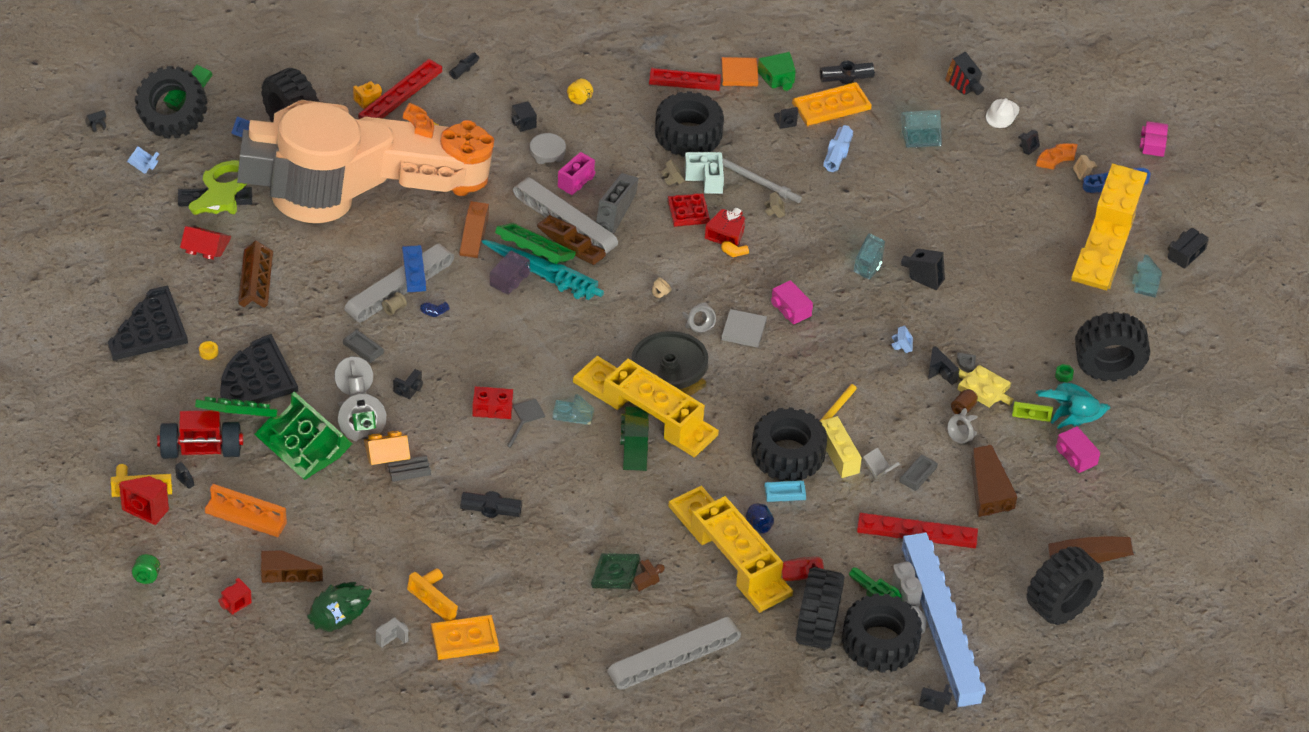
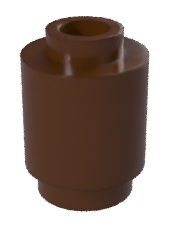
M971 389L963 390L951 403L953 413L960 414L966 408L968 414L977 404V394Z

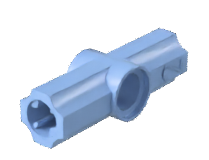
M843 125L839 127L834 139H831L829 143L828 154L823 165L829 172L838 170L843 158L845 159L848 154L849 143L853 137V130L849 126Z

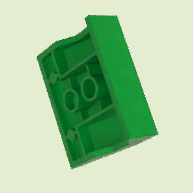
M295 391L291 394V404L280 416L270 417L254 434L304 480L338 460L352 445L337 428Z

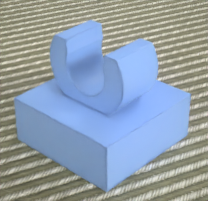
M906 326L898 327V334L892 336L895 342L892 343V347L895 350L902 348L905 353L912 352V335Z

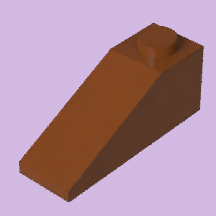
M470 202L460 256L478 258L482 245L481 240L484 238L489 220V204Z

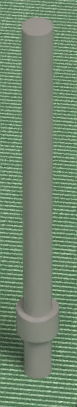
M722 157L723 166L779 193V196L785 199L789 198L797 203L801 202L802 197L791 192V189L785 186L781 187Z

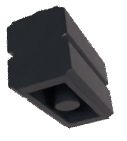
M1190 228L1187 232L1183 231L1176 242L1172 241L1168 246V259L1185 269L1207 249L1208 236L1203 233L1200 234L1194 228Z

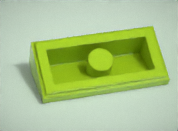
M1014 402L1012 417L1050 422L1053 407Z

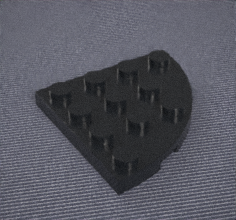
M272 334L252 341L251 345L243 351L239 350L227 364L221 378L220 398L230 399V401L231 399L242 400L243 402L248 400L258 404L292 394L294 391L298 392V385Z

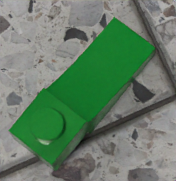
M196 65L191 71L203 88L213 75L211 71L199 65ZM181 90L169 91L163 101L168 108L177 112L186 101V93Z

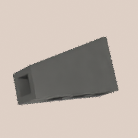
M624 173L620 174L599 201L596 223L612 234H615L636 195L639 178Z

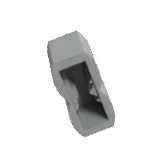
M908 561L894 564L892 586L898 589L903 602L907 601L911 606L919 607L922 585L915 577L914 567Z

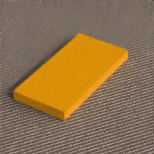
M857 82L793 98L792 104L798 108V113L806 126L871 110L872 104Z

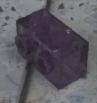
M510 251L490 272V286L509 295L530 274V259Z

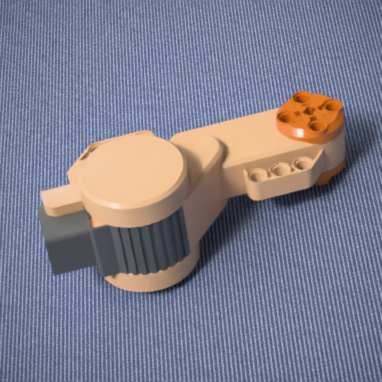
M300 100L274 113V122L250 120L249 130L243 129L237 183L271 187L270 196L273 203L285 215L301 222L325 223L342 217L350 209L352 199L355 196L383 183L386 179L399 180L402 186L408 188L442 192L451 190L458 196H466L468 193L482 189L488 182L494 138L473 121L465 120L460 124L450 127L434 125V134L431 139L414 134L415 128L411 122L363 117L358 120L349 114L348 108L344 105Z

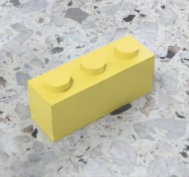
M836 416L820 421L826 429V451L841 478L860 473L862 458L839 417Z

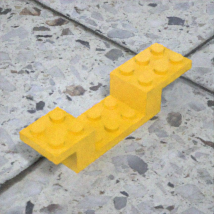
M1112 163L1097 204L1095 220L1085 248L1081 249L1071 281L1106 291L1111 288L1135 219L1137 204L1147 178L1146 172Z
M596 356L573 377V383L617 410L630 401L664 422V439L694 458L718 436L719 430L703 421L704 404L630 359H627L617 368Z
M701 485L669 501L668 507L701 545L713 541L738 570L736 586L759 613L793 596V590L781 578L783 561L726 496L715 501Z

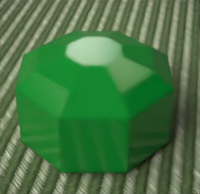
M1061 364L1056 368L1055 378L1059 382L1068 383L1073 379L1074 369L1070 365Z

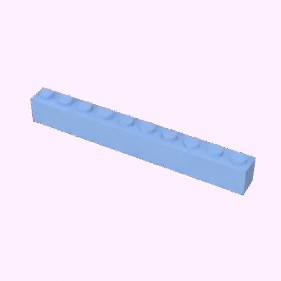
M927 533L903 536L902 551L906 562L908 561L914 567L915 577L922 585L920 602L957 707L982 703L983 695L986 693L985 685L979 679V668L974 665L973 652L967 646V635L962 632V622L960 618H957L956 605L950 599V588L945 585V575L943 571H940L939 558L934 554L933 541L929 540Z

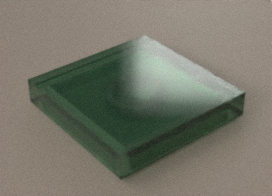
M601 553L591 581L592 588L631 589L641 560L640 555Z

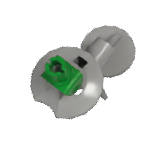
M350 356L344 358L338 363L334 374V379L339 389L350 395L347 400L337 402L340 408L338 411L340 429L347 438L354 441L368 437L371 434H380L386 425L387 414L383 404L376 397L366 393L373 382L372 368L366 360L360 357Z

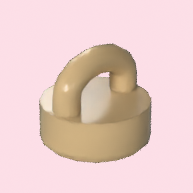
M657 278L654 281L652 293L656 298H661L671 292L670 285L664 279Z

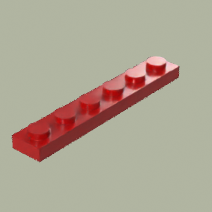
M428 59L358 114V119L363 117L383 119L442 73V66Z
M859 513L857 533L901 539L907 535L927 533L929 540H932L933 543L976 549L978 528Z

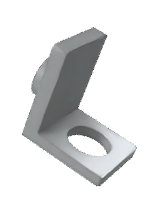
M878 448L862 457L876 480L900 465L897 462L890 467Z

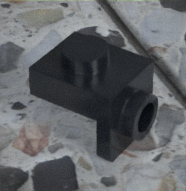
M414 369L406 381L395 378L393 380V392L399 396L411 399L416 391H420L422 388V372Z
M946 684L944 692L923 687L919 706L943 712L945 705H950L952 693H949L950 685Z

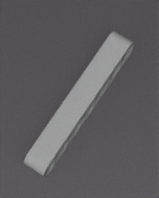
M527 177L513 187V193L520 201L545 218L551 215L576 226L577 233L591 238V244L604 249L606 254L618 246V240L614 234L533 179Z
M436 244L422 253L425 281L447 268L454 260V254L441 244ZM404 265L350 299L345 305V312L357 322H363L383 309L382 301L389 300L396 292L403 295L408 293Z
M725 617L618 661L608 668L607 673L617 689L623 690L729 646L740 639L741 632L730 617Z

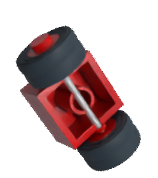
M213 410L180 411L179 429L177 423H162L160 435H157V447H160L161 458L163 459L178 458L179 445H181L182 455L221 454L222 448L223 457H240L241 445L244 444L239 422H223L221 432L220 412Z

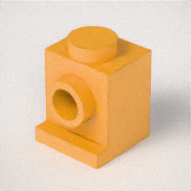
M372 81L359 87L353 86L354 101L363 110L381 97V86L374 84Z

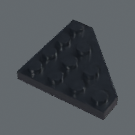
M168 285L149 289L145 299L139 302L133 309L132 315L118 328L114 338H110L108 348L113 361L188 343L186 332Z

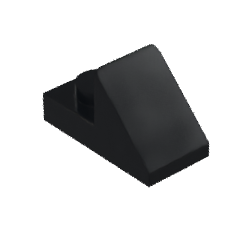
M934 346L932 348L928 379L941 374L942 378L951 385L957 383L960 369Z

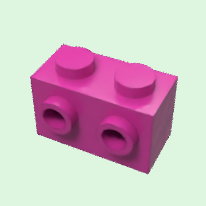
M582 152L578 153L558 171V188L571 195L580 190L587 181L593 179L595 175V160Z
M791 280L772 289L771 302L773 306L778 308L783 313V316L793 325L812 316L813 302Z
M1078 426L1058 435L1057 451L1066 458L1069 465L1074 467L1078 473L1098 465L1100 451Z

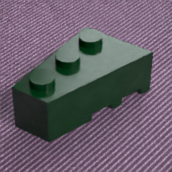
M625 407V414H621L620 445H624L623 470L647 471L649 413L639 407Z

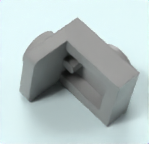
M394 617L386 624L378 627L376 630V643L382 648L396 637L403 643L408 642V627Z

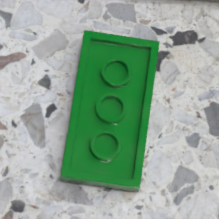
M515 223L497 226L495 231L496 234L501 236V239L513 241L516 243V246L523 249L528 248L532 250L533 254L537 256L543 255L548 258V261L555 264L574 259L576 254L575 251Z
M205 396L204 400L196 399L195 407L224 413L277 417L278 411L277 409L270 408V404L258 403L257 406L256 402L248 400L243 402L237 399H231L230 401V399L218 398L216 401L214 397Z

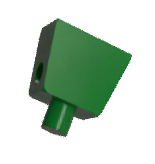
M790 52L758 58V73L771 88L782 87L784 91H788L795 83L796 70Z

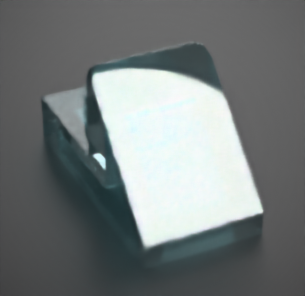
M575 393L574 402L556 400L553 420L591 425L594 408L580 395Z

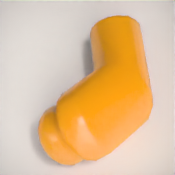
M729 241L723 242L721 245L722 251L730 257L749 254L747 245L737 247Z

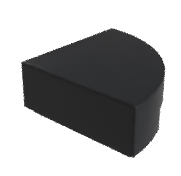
M182 462L176 464V479L188 489L195 486L186 466Z

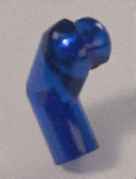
M426 302L420 306L421 312L431 317H437L450 309L447 302H443L438 306Z

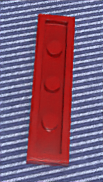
M651 68L649 85L719 91L721 75Z

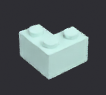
M685 152V181H704V193H723L722 152Z

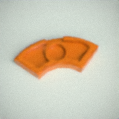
M409 103L403 113V119L410 121L414 125V134L432 139L434 134L433 120L428 117L425 110Z
M1058 144L1054 148L1044 150L1038 157L1036 166L1054 170L1055 166L1060 162L1074 161L1078 144Z

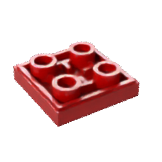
M704 193L668 196L667 202L674 227L707 224L710 221Z

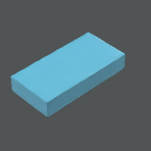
M804 481L765 482L764 488L767 502L806 500Z

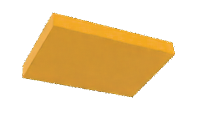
M492 615L431 623L438 660L499 651Z

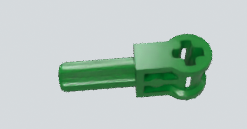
M855 567L849 572V576L866 589V596L872 597V594L879 593V595L883 596L884 594H890V597L895 598L897 596L901 598L898 589L890 586L881 578L875 582Z

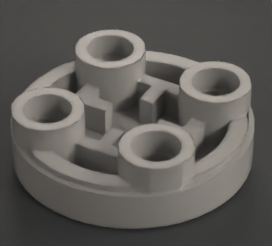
M543 133L531 140L530 153L535 158L536 163L560 162L564 159L566 143L560 136L552 133Z

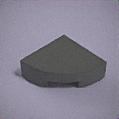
M957 352L958 365L963 370L969 373L972 372L975 368L976 355Z

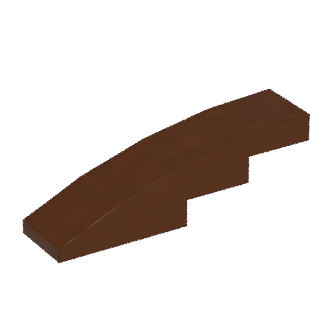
M551 215L537 224V227L554 242L575 251L576 257L592 265H595L606 256L604 249L591 244V238L577 233L576 226Z
M1086 537L1048 544L1050 558L1054 553L1057 554L1059 550L1070 546L1082 548L1098 563L1134 555L1131 537Z

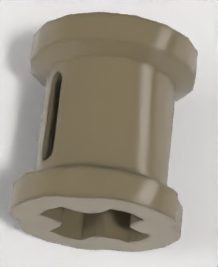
M396 292L389 300L382 301L384 311L390 316L395 314V311L399 308L407 306L406 298L399 292Z

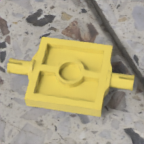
M978 365L970 373L960 369L959 377L963 380L959 383L957 390L961 392L966 389L973 390L978 396L977 401L989 408L1000 400L1009 406L1013 403L1014 399L1005 394L1010 388L1011 382L981 365Z

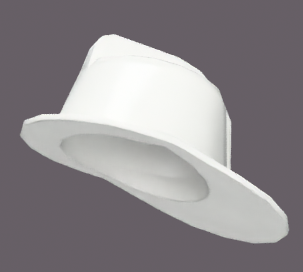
M1007 98L997 99L988 109L986 120L991 126L996 128L1008 127L1018 115L1019 107Z

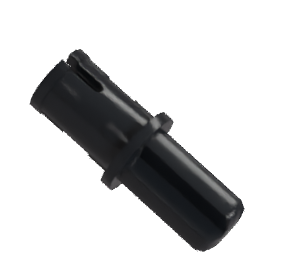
M473 52L464 60L461 59L459 64L449 71L450 76L457 80L463 73L470 71V67L478 62L479 56Z

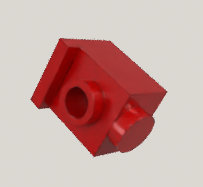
M240 578L235 579L236 583L225 588L221 592V598L218 599L220 606L224 610L227 609L231 615L252 603L251 589Z

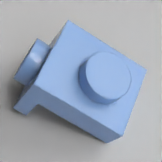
M137 147L127 162L146 174L149 168L153 170L159 162L156 160L159 153L156 152L154 156H151L140 147Z

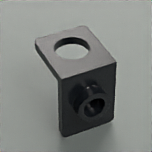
M797 107L782 109L779 113H774L779 129L797 126Z

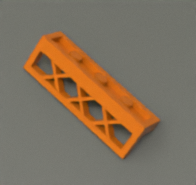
M212 484L210 487L211 499L205 507L206 514L275 537H279L287 524L285 507L216 484ZM272 511L280 513V516L275 515Z

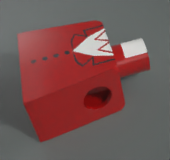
M734 208L732 212L721 209L706 224L705 239L721 245L723 242L729 241L738 247L745 229L743 212L739 208Z

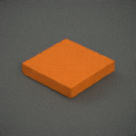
M722 57L723 86H758L757 58Z

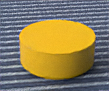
M212 341L203 342L199 346L200 357L205 360L216 358L218 356V345Z

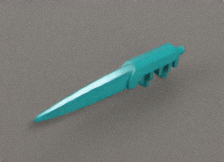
M486 239L481 240L483 244L508 260L546 278V281L550 283H555L560 292L572 288L571 293H573L575 299L583 298L586 295V299L590 300L594 295L599 297L604 295V291L598 288L597 280L562 264L551 263L500 243Z

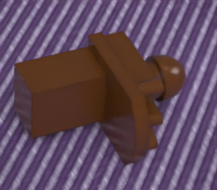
M649 559L639 562L643 573L632 578L638 592L660 582L658 574L664 572L665 567L663 564H657L654 567Z

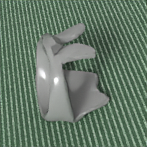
M706 302L693 307L689 314L683 312L684 318L687 319L685 327L691 328L697 333L712 329L716 323L715 311ZM702 311V318L705 322L700 326H696L693 318L697 312Z
M966 408L960 414L953 415L948 422V434L959 444L973 441L977 434V431H973V426L970 423L977 416L969 415L966 417ZM957 420L963 421L966 425L957 426Z

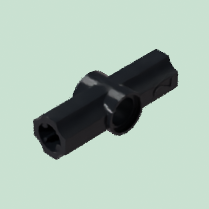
M843 61L839 66L820 67L821 82L840 81L843 84H851L854 79L873 78L875 75L873 62L855 64L852 61Z
M494 491L486 492L485 495L463 492L460 509L479 511L489 518H494L498 514L520 517L522 500L504 498Z

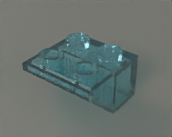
M940 110L901 112L902 132L906 148L942 146Z

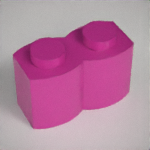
M1147 121L1146 126H1142L1141 136L1143 137H1141L1140 148H1143L1142 154L1164 157L1168 124Z

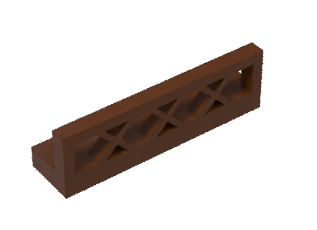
M256 240L244 249L238 304L245 307L253 301L265 308L268 305L273 251ZM261 252L266 254V259H264ZM259 264L263 266L265 272L262 271ZM259 277H260L261 281L263 282V286L260 284V282H259V280H258ZM257 291L260 293L262 299L256 296Z

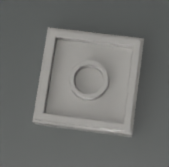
M730 309L721 340L758 348L767 317Z

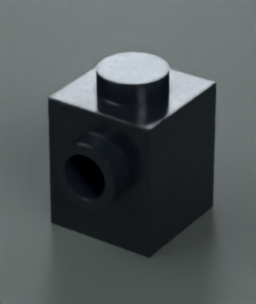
M529 101L512 105L511 120L520 132L537 128V114Z

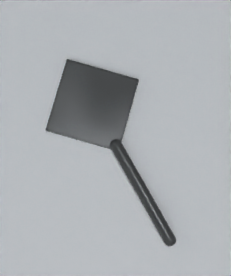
M536 399L513 405L521 422L509 441L508 447L512 446L524 423L545 417Z

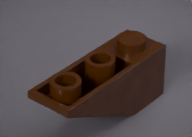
M282 550L261 551L262 583L323 581V566Z

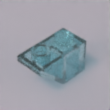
M870 233L867 235L855 259L854 272L869 280L882 266L884 240Z
M1144 255L1143 261H1139L1136 271L1139 273L1134 274L1132 284L1135 285L1134 292L1156 298L1162 271L1149 255Z

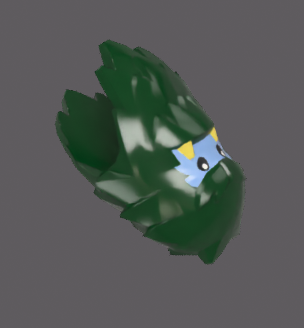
M344 582L336 586L330 584L325 592L321 591L319 597H315L310 613L307 615V618L310 620L309 624L314 625L315 630L321 629L325 632H332L352 624V620L359 617L370 604L371 600L368 598L372 593L371 588L364 589L362 585L355 586L356 582Z

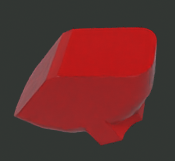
M819 556L783 561V580H807L809 570L814 567L824 569V562Z

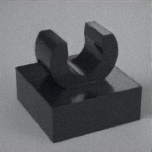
M102 110L86 116L87 127L92 126L91 129L94 133L97 131V124L101 125L102 129L105 130V119L107 117L105 111Z
M1031 130L1027 134L1022 133L1018 136L1021 139L1019 146L1023 148L1024 154L1030 155L1040 147L1038 131Z

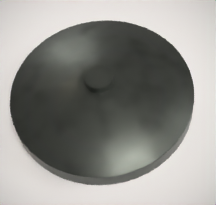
M665 331L642 339L632 352V361L677 389H683L695 384L705 375L708 369V352L701 341L689 334Z

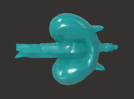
M1073 383L1059 384L1054 391L1052 389L1036 390V394L1039 397L1053 398L1060 404L1052 417L1051 424L1058 418L1069 415L1058 425L1057 429L1070 424L1076 427V425L1079 426L1083 423L1095 421L1111 408L1108 404L1099 403V400L1094 398L1087 390Z

